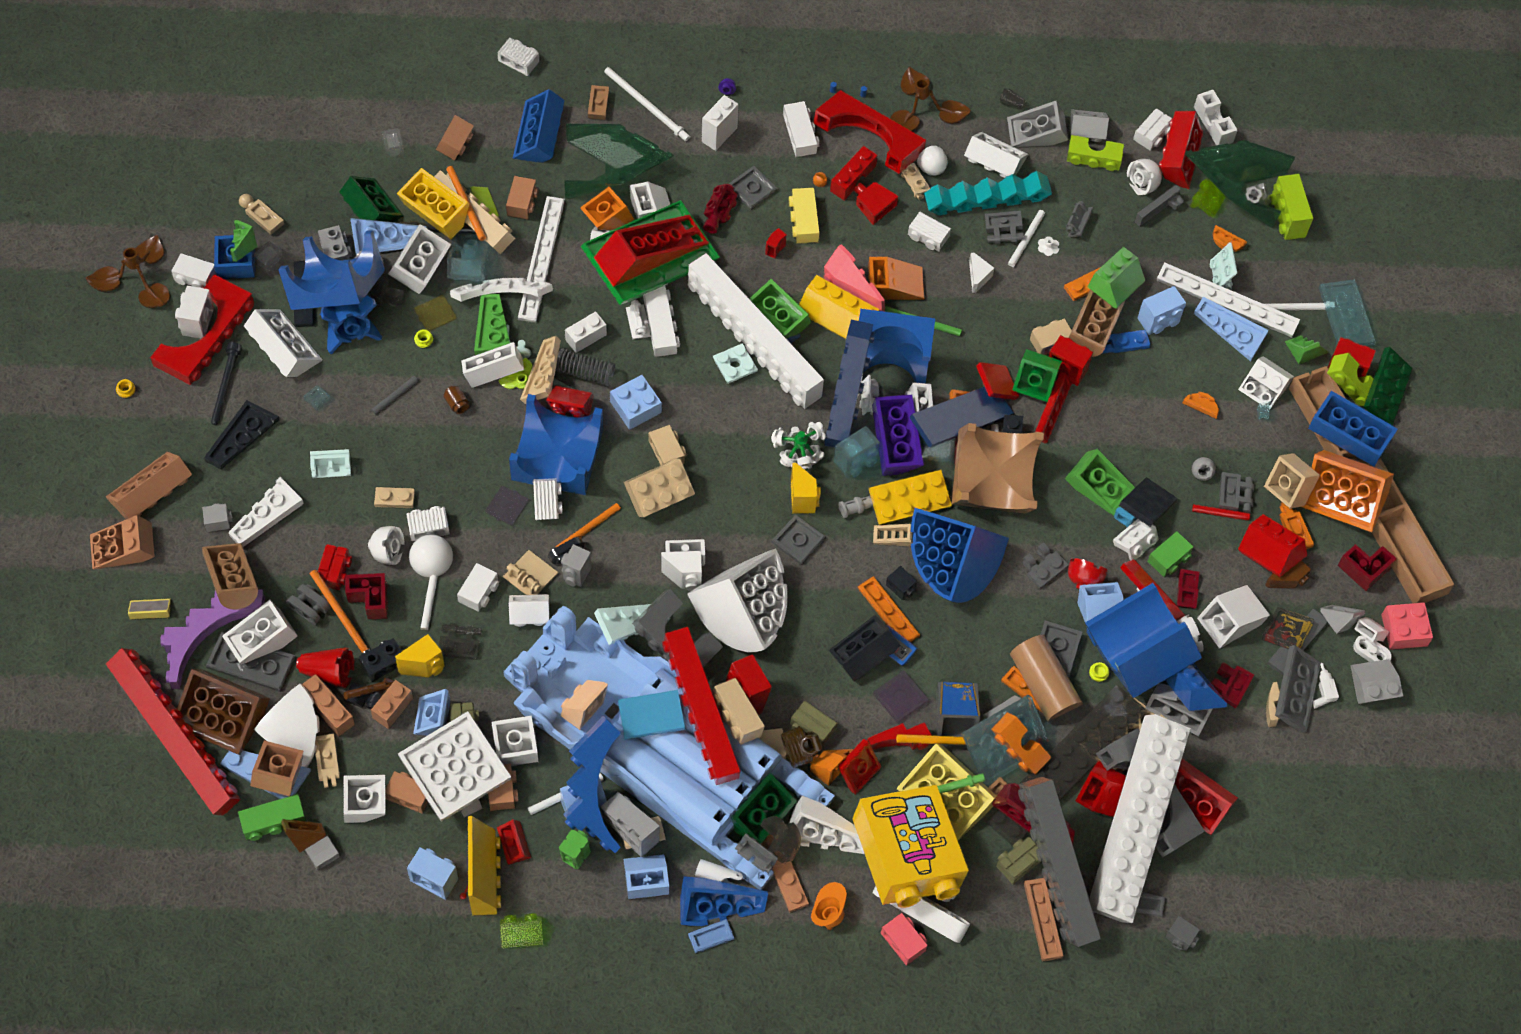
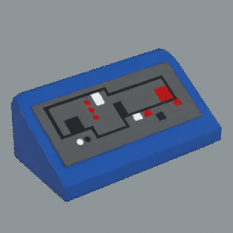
M886 625L901 645L889 656L903 666L910 661L918 648L889 625Z

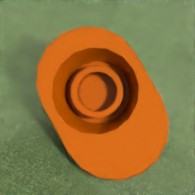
M837 882L829 883L819 891L811 913V919L816 925L832 930L833 927L838 926L843 921L847 892L842 884Z

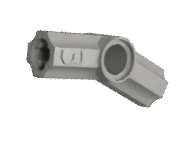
M1265 183L1246 188V197L1250 203H1255L1256 206L1262 209L1268 208L1271 198Z

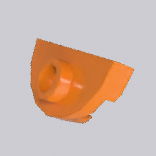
M1215 225L1213 240L1218 247L1223 249L1231 242L1233 252H1236L1246 246L1247 241Z
M1207 393L1189 394L1182 402L1215 419L1218 416L1219 408L1215 399Z

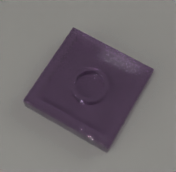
M904 670L873 692L874 697L896 723H899L928 702V698Z

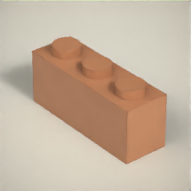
M316 674L302 684L314 700L313 708L338 737L355 725L352 715Z

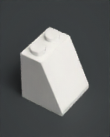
M1248 585L1216 596L1197 619L1217 646L1222 648L1262 625L1270 615Z

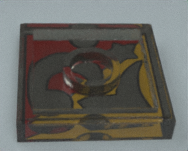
M1277 607L1262 635V640L1287 649L1292 645H1296L1301 649L1314 624V619Z

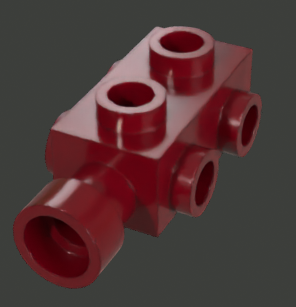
M731 184L716 186L711 199L706 204L703 214L708 219L705 221L703 228L708 233L715 234L719 224L726 223L731 217L729 212L736 206L737 201L735 199L738 195L734 192L735 188Z

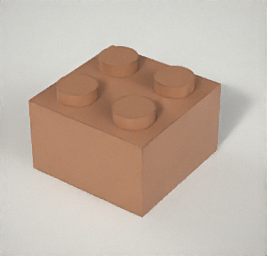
M264 740L252 770L250 786L291 796L302 766L304 751Z

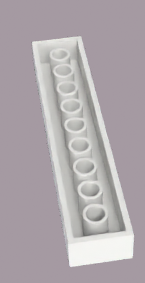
M707 254L689 264L688 286L692 292L696 291L699 294L702 303L708 304L711 307L713 315L715 317L719 316L722 319L725 328L731 329L734 332L737 341H742L746 345L748 353L754 354L757 357L760 366L766 367L769 370L772 379H777L781 383L782 389L793 396L794 402L805 409L822 397L824 379Z
M1156 714L1144 716L1089 901L1093 912L1120 922L1133 923L1191 728Z

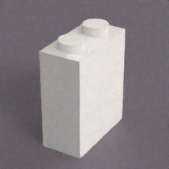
M724 95L702 118V142L716 151L737 129L738 103Z

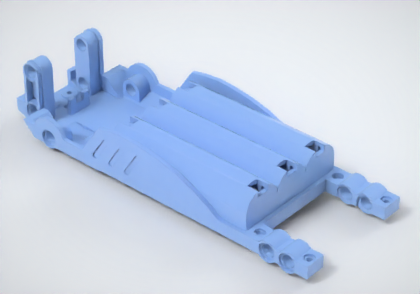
M565 606L559 608L557 613L545 624L543 635L528 652L522 651L504 671V677L522 692L515 700L514 705L525 717L532 716V722L537 727L547 732L568 749H571L602 716L610 721L621 734L610 746L603 760L600 772L720 860L726 867L740 872L743 875V879L759 890L765 887L773 877L774 872L772 870L769 873L762 872L752 864L755 860L753 856L748 861L737 853L735 849L737 843L727 838L734 829L731 816L768 773H771L782 786L785 785L798 798L805 796L822 803L826 807L834 800L835 795L826 790L819 782L811 779L801 769L797 767L792 768L791 764L782 758L780 753L759 738L740 745L737 739L733 738L727 722L725 723L723 720L724 728L740 769L739 779L716 786L714 779L710 780L707 771V768H709L708 762L703 761L701 755L703 748L701 743H697L695 739V726L689 722L688 713L690 712L688 706L684 707L681 699L683 692L681 688L678 689L676 686L675 677L677 676L675 670L671 671L669 662L660 656L643 657L629 647L624 640H618L614 644L609 645L600 625L589 617L576 631V616ZM587 680L607 683L608 687L604 703L580 730L561 717L562 703L566 698L570 699L574 695L573 692L579 684L583 685ZM678 690L685 730L625 740L620 711H618L613 719H610L605 713L613 703L619 706V699ZM764 757V764L762 767L758 763ZM742 784V791L740 794L736 790ZM719 810H720V816H719V822H718L717 820L714 819V817H715V815H716V814L719 812Z

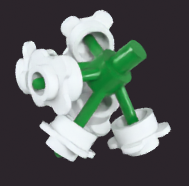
M810 422L807 429L808 434L799 431L798 427H792L791 433L788 436L787 432L783 431L782 428L774 430L772 434L774 448L785 446L786 442L794 445L792 450L780 452V463L786 467H792V463L797 461L798 465L805 471H808V469L812 468V465L822 459L825 454L823 451H820V446H809L807 443L808 438L812 440L819 438L824 440L826 438L822 423ZM797 449H801V458H798V455L795 453Z

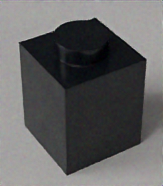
M899 566L887 577L886 586L901 600L906 596L910 598L916 592L917 580L902 566Z

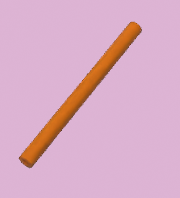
M453 166L447 167L446 170L457 194L469 203L467 215L480 241L485 240L486 236Z
M316 569L311 571L309 574L360 651L363 653L369 648Z

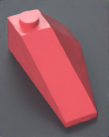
M842 244L839 245L824 266V279L878 308L879 311L885 312L884 298L873 283L867 282L863 269L858 270L853 263L855 262L853 255Z

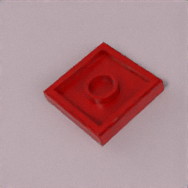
M983 362L976 365L989 397L1012 400L1019 397L1018 392L1012 390L1014 383L1005 365Z
M865 739L838 765V769L849 790L855 795L881 768L869 741Z

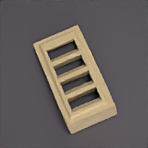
M911 524L874 525L873 544L911 546L913 543ZM880 531H884V539H880ZM888 531H892L891 538H888ZM896 532H899V538H896ZM904 532H907V538H904Z

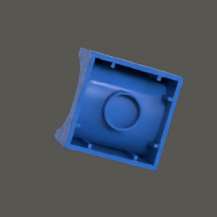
M1153 583L1085 622L1099 653L1133 698L1202 658L1185 622L1178 624Z

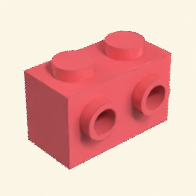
M902 913L882 927L881 935L906 966L926 952V938L922 933H917L912 920L909 917L905 918Z

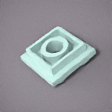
M743 343L713 356L727 384L758 371ZM732 362H738L740 366L732 367L730 364Z

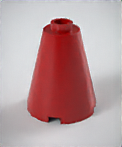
M346 647L304 653L297 659L296 667L301 674L310 677L316 674L321 681L339 687H347L352 679L348 678L349 671H354V655Z

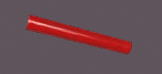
M1195 504L1192 506V512L1247 521L1250 518V513Z

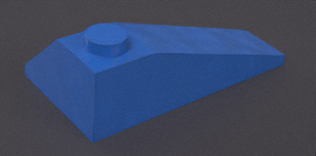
M684 877L680 894L681 925L705 926L708 925L707 920L719 918L720 921L727 919L726 916L732 914L744 917L765 912L768 892L707 878Z

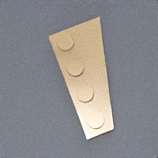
M556 336L545 339L542 342L520 398L525 404L528 394L536 395V399L539 400L548 397L552 390L561 342Z

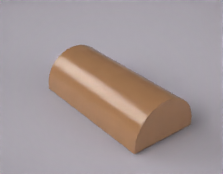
M1090 290L1069 338L1073 342L1089 348L1093 352L1092 357L1102 354L1125 301L1115 309Z
M242 544L202 547V553L220 603L232 610L242 609L252 604L258 595V587Z
M1045 635L1032 637L1011 651L1010 655L1047 722L1083 705Z

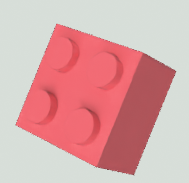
M1425 602L1389 605L1384 609L1382 619L1384 628L1389 631L1387 641L1390 650L1428 647L1433 639Z

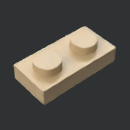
M376 487L374 506L413 508L415 490L413 488Z

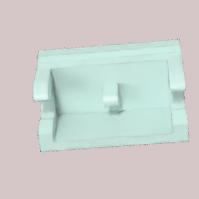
M349 449L310 452L312 478L351 476Z

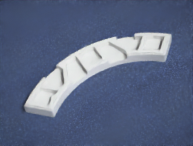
M500 278L485 280L480 285L472 286V284H467L452 289L450 295L461 302L480 295L500 292H519L539 297L553 291V287L550 283L535 279L533 282L525 281L524 278Z

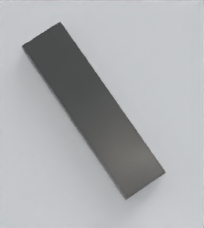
M1312 609L1303 620L1312 623L1308 633L1301 636L1303 642L1300 649L1303 651L1328 623L1325 617L1315 609ZM1300 623L1293 632L1294 636H1299L1303 623ZM1289 638L1283 645H1296L1297 641L1294 638ZM1281 646L1267 662L1269 666L1281 675H1284L1289 648Z

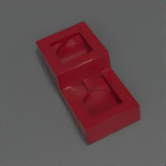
M1185 569L1179 570L1177 606L1196 609L1200 572Z

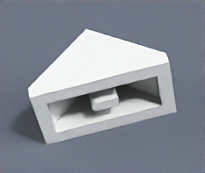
M971 253L969 265L972 293H976L992 278L994 267L977 254Z

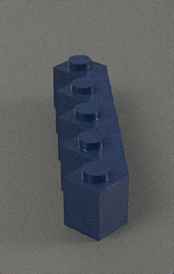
M852 319L850 321L835 389V397L831 408L829 426L826 432L825 446L847 450L848 444L852 445L854 434L851 433L853 419L857 420L859 409L856 408L859 394H863L865 383H861L864 368L868 369L870 358L867 357L869 344L874 342L876 332H872L873 324Z

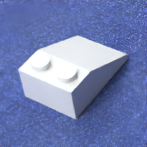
M268 600L222 637L242 665L283 648L295 639L297 634L282 611L271 600Z

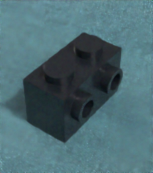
M392 638L384 640L379 646L372 650L368 649L359 656L360 664L371 682L398 669L395 656L401 653L402 650L395 639Z

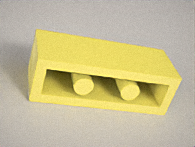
M814 188L792 189V196H789V207H793V211L790 212L791 222L795 223V226H792V235L796 237L797 243L818 242L819 226Z

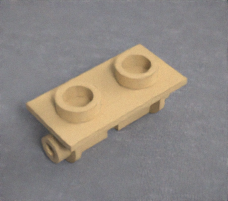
M912 163L901 172V176L911 186L914 197L921 200L924 198V193L930 187L915 163Z

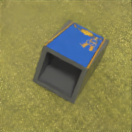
M938 682L936 694L937 736L966 737L968 732L971 735L972 729L979 725L980 720L978 684Z

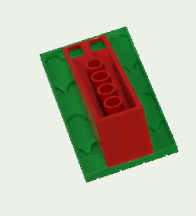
M681 200L591 239L581 246L619 305L687 276L689 264L704 254H707L714 262L720 258Z

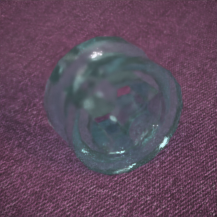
M1258 403V420H1261V418L1268 420V403L1265 405Z

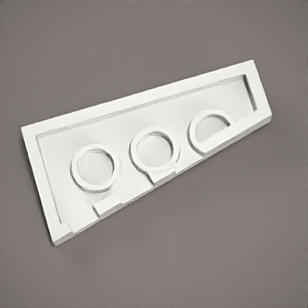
M279 477L276 485L265 492V497L259 503L256 502L253 505V510L241 518L229 531V535L236 543H241L242 547H244L303 505V500Z

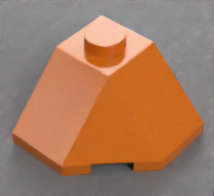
M853 749L824 750L820 755L816 754L813 757L810 771L829 786L841 773L838 765Z

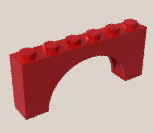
M841 90L815 111L813 123L827 132L840 126H855L869 130L882 138L889 148L885 166L898 174L918 159L919 154L925 149L926 139Z
M215 274L204 287V289H209L212 301L218 308L217 318L212 329L202 339L187 346L172 347L160 344L150 357L154 367L189 385L200 378L203 368L210 365L213 355L220 352L222 343L225 339H229L232 336L234 327L242 323L244 314L247 311H251L254 306L252 293Z

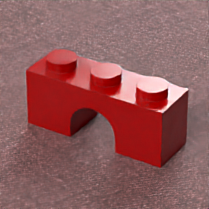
M863 146L831 180L830 192L845 201L854 191L861 176L866 178L876 167L878 155Z

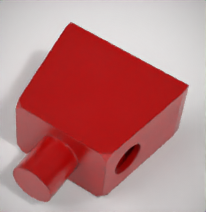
M873 182L867 188L862 183H859L854 188V191L858 194L857 207L873 225L897 206L898 196L877 182Z

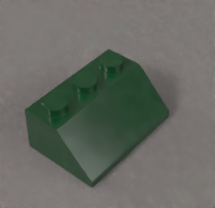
M350 176L339 191L343 196V200L349 204L353 213L359 219L393 223L404 216L375 178Z
M768 773L731 816L735 832L741 838L747 834L761 845L797 802L796 799L771 773Z

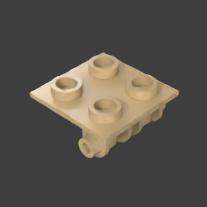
M528 550L515 564L510 563L507 566L508 572L503 578L525 595H538L558 572Z

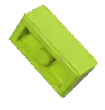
M470 187V193L478 199L476 203L478 205L483 203L490 210L488 214L494 213L499 217L488 187Z

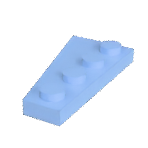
M351 218L356 255L363 250L364 233L366 231L373 230L379 252L404 249L419 225Z
M1205 297L1202 298L1194 311V314L1250 362L1269 331Z
M228 751L220 765L251 783L252 770L258 754L242 751L238 755ZM303 766L300 768L291 796L296 794L311 772L310 768ZM267 791L268 793L276 796L279 799L289 797L286 795Z

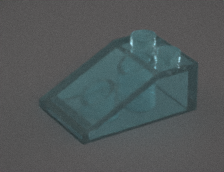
M457 233L453 238L447 258V278L471 280L474 282L484 281L490 245L485 240L480 241L477 234Z

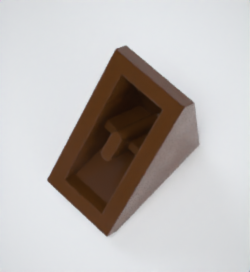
M286 819L281 821L285 833L299 852L320 841L326 835L322 823Z

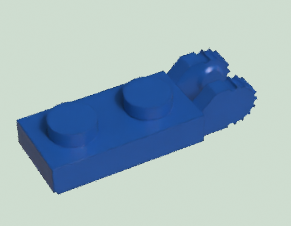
M1146 330L1110 335L1107 343L1111 342V344L1106 345L1103 353H1118L1150 348Z

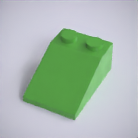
M1098 449L1086 452L1065 478L1074 489L1112 515H1115L1121 501L1135 488Z

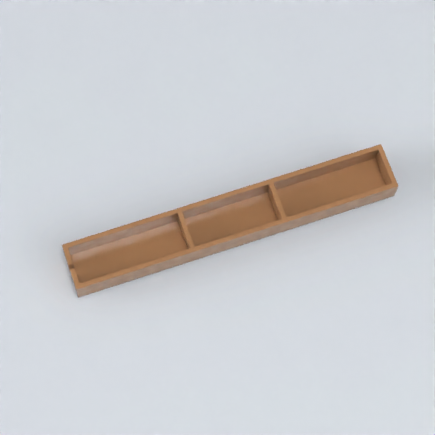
M1327 366L1316 369L1311 374L1308 372L1294 377L1289 387L1309 425L1331 391L1345 398L1337 383L1327 374L1329 370ZM1315 433L1324 450L1372 466ZM1380 458L1375 468L1388 472ZM1392 480L1389 494L1372 534L1380 548L1384 546L1397 558L1392 569L1412 603H1427L1448 595L1454 583L1394 480Z

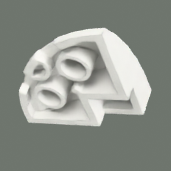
M298 684L265 715L254 729L266 741L303 750L302 766L306 768L315 754L317 748L315 745L316 733L319 732V717L315 715L313 708L314 700L308 690L302 684Z

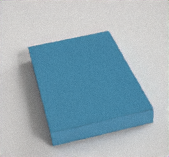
M678 690L618 700L625 740L685 730Z

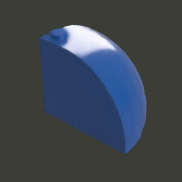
M914 509L911 523V532L913 533L911 549L915 565L925 583L929 584L935 593L952 602H967L978 596L995 576L1004 556L1009 538L925 510Z

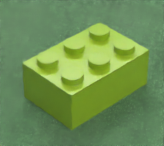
M1300 175L1278 176L1270 198L1271 204L1275 206L1276 220L1279 219L1280 222L1279 232L1283 234L1285 240L1305 238L1313 216Z

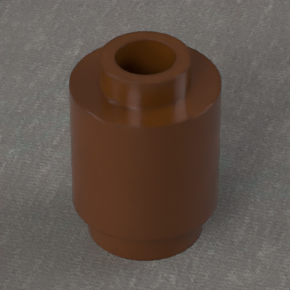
M450 386L445 390L443 397L453 412L462 414L468 410L469 401L459 386Z

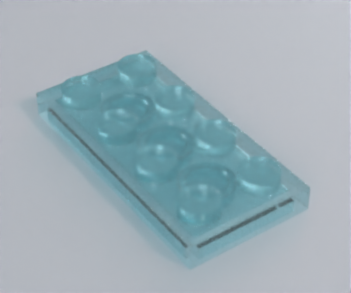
M1347 280L1320 284L1319 291L1336 343L1338 344L1340 337L1363 346L1374 345L1375 338L1356 281Z

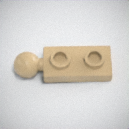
M249 194L240 196L239 204L241 207L247 208L245 210L246 214L270 235L284 225V220L261 200L258 199L254 202L253 197Z

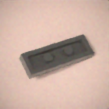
M1175 185L1137 213L1135 223L1140 227L1168 205L1175 210L1178 209L1184 202L1179 195L1181 189Z

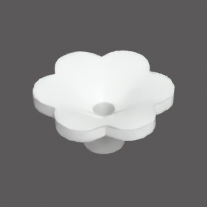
M1046 237L1038 241V250L1046 256L1059 252V242L1053 240L1052 237Z

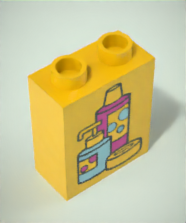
M937 785L860 799L852 819L882 905L897 902L898 907L907 908L919 903L922 899L921 897L936 895L938 900H947L959 894L960 887L969 870Z

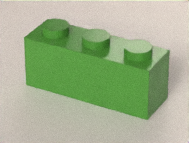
M298 794L238 811L246 840L250 839L251 841L259 840L262 838V835L269 833L271 835L281 833L282 829H284L281 823L282 819L306 822Z

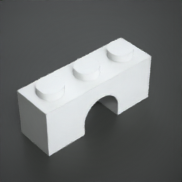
M1210 90L1197 95L1194 108L1216 146L1221 147L1234 142L1237 128L1230 117L1222 118L1220 113L1221 102L1214 90Z

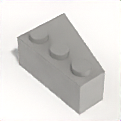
M1158 683L1145 707L1146 710L1158 716L1162 714L1168 720L1191 728L1190 732L1197 736L1200 735L1213 710L1189 711L1171 687Z
M618 792L600 807L602 818L640 857L659 843L660 826L632 804L628 797Z

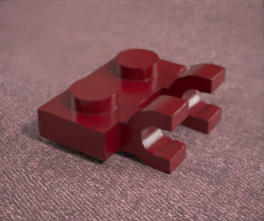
M1223 662L1216 673L1224 678L1228 677L1227 684L1225 685L1215 677L1211 684L1221 694L1227 704L1236 708L1254 674L1238 665L1233 669Z

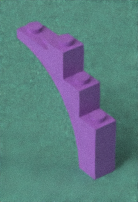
M215 590V597L211 598V608L190 609L189 616H186V627H165L164 634L161 635V646H164L166 653H168L167 662L170 664V671L166 672V682L170 683L172 689H180L182 674L187 661L197 646L207 636L232 621L248 617L265 604L263 590H258V595L252 604L238 610L224 607L220 603Z

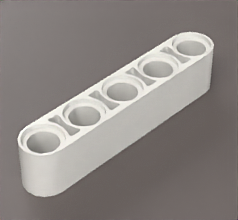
M875 886L873 894L879 897L877 888ZM921 897L922 899L919 903L907 908L898 907L897 902L890 903L957 943L961 942L970 926L969 922L927 897Z

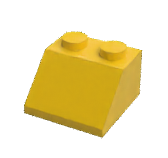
M792 463V514L815 513L816 507H819L820 487H817L816 479L797 463Z
M428 634L395 656L398 672L401 675L429 678L432 675L440 674L443 667H445L442 651Z

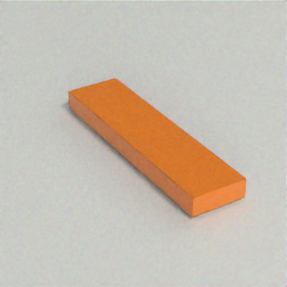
M874 576L858 586L859 591L886 625H889L909 642L920 636Z

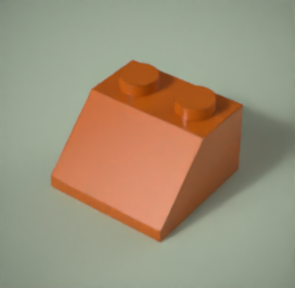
M610 187L580 207L598 230H614L634 220L627 206Z

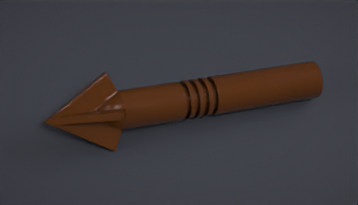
M384 678L383 682L344 692V698L347 700L384 689L387 691L394 680Z

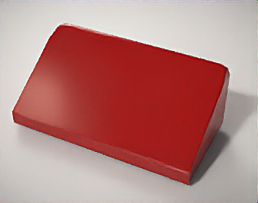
M512 819L497 827L508 865L531 858L520 821Z

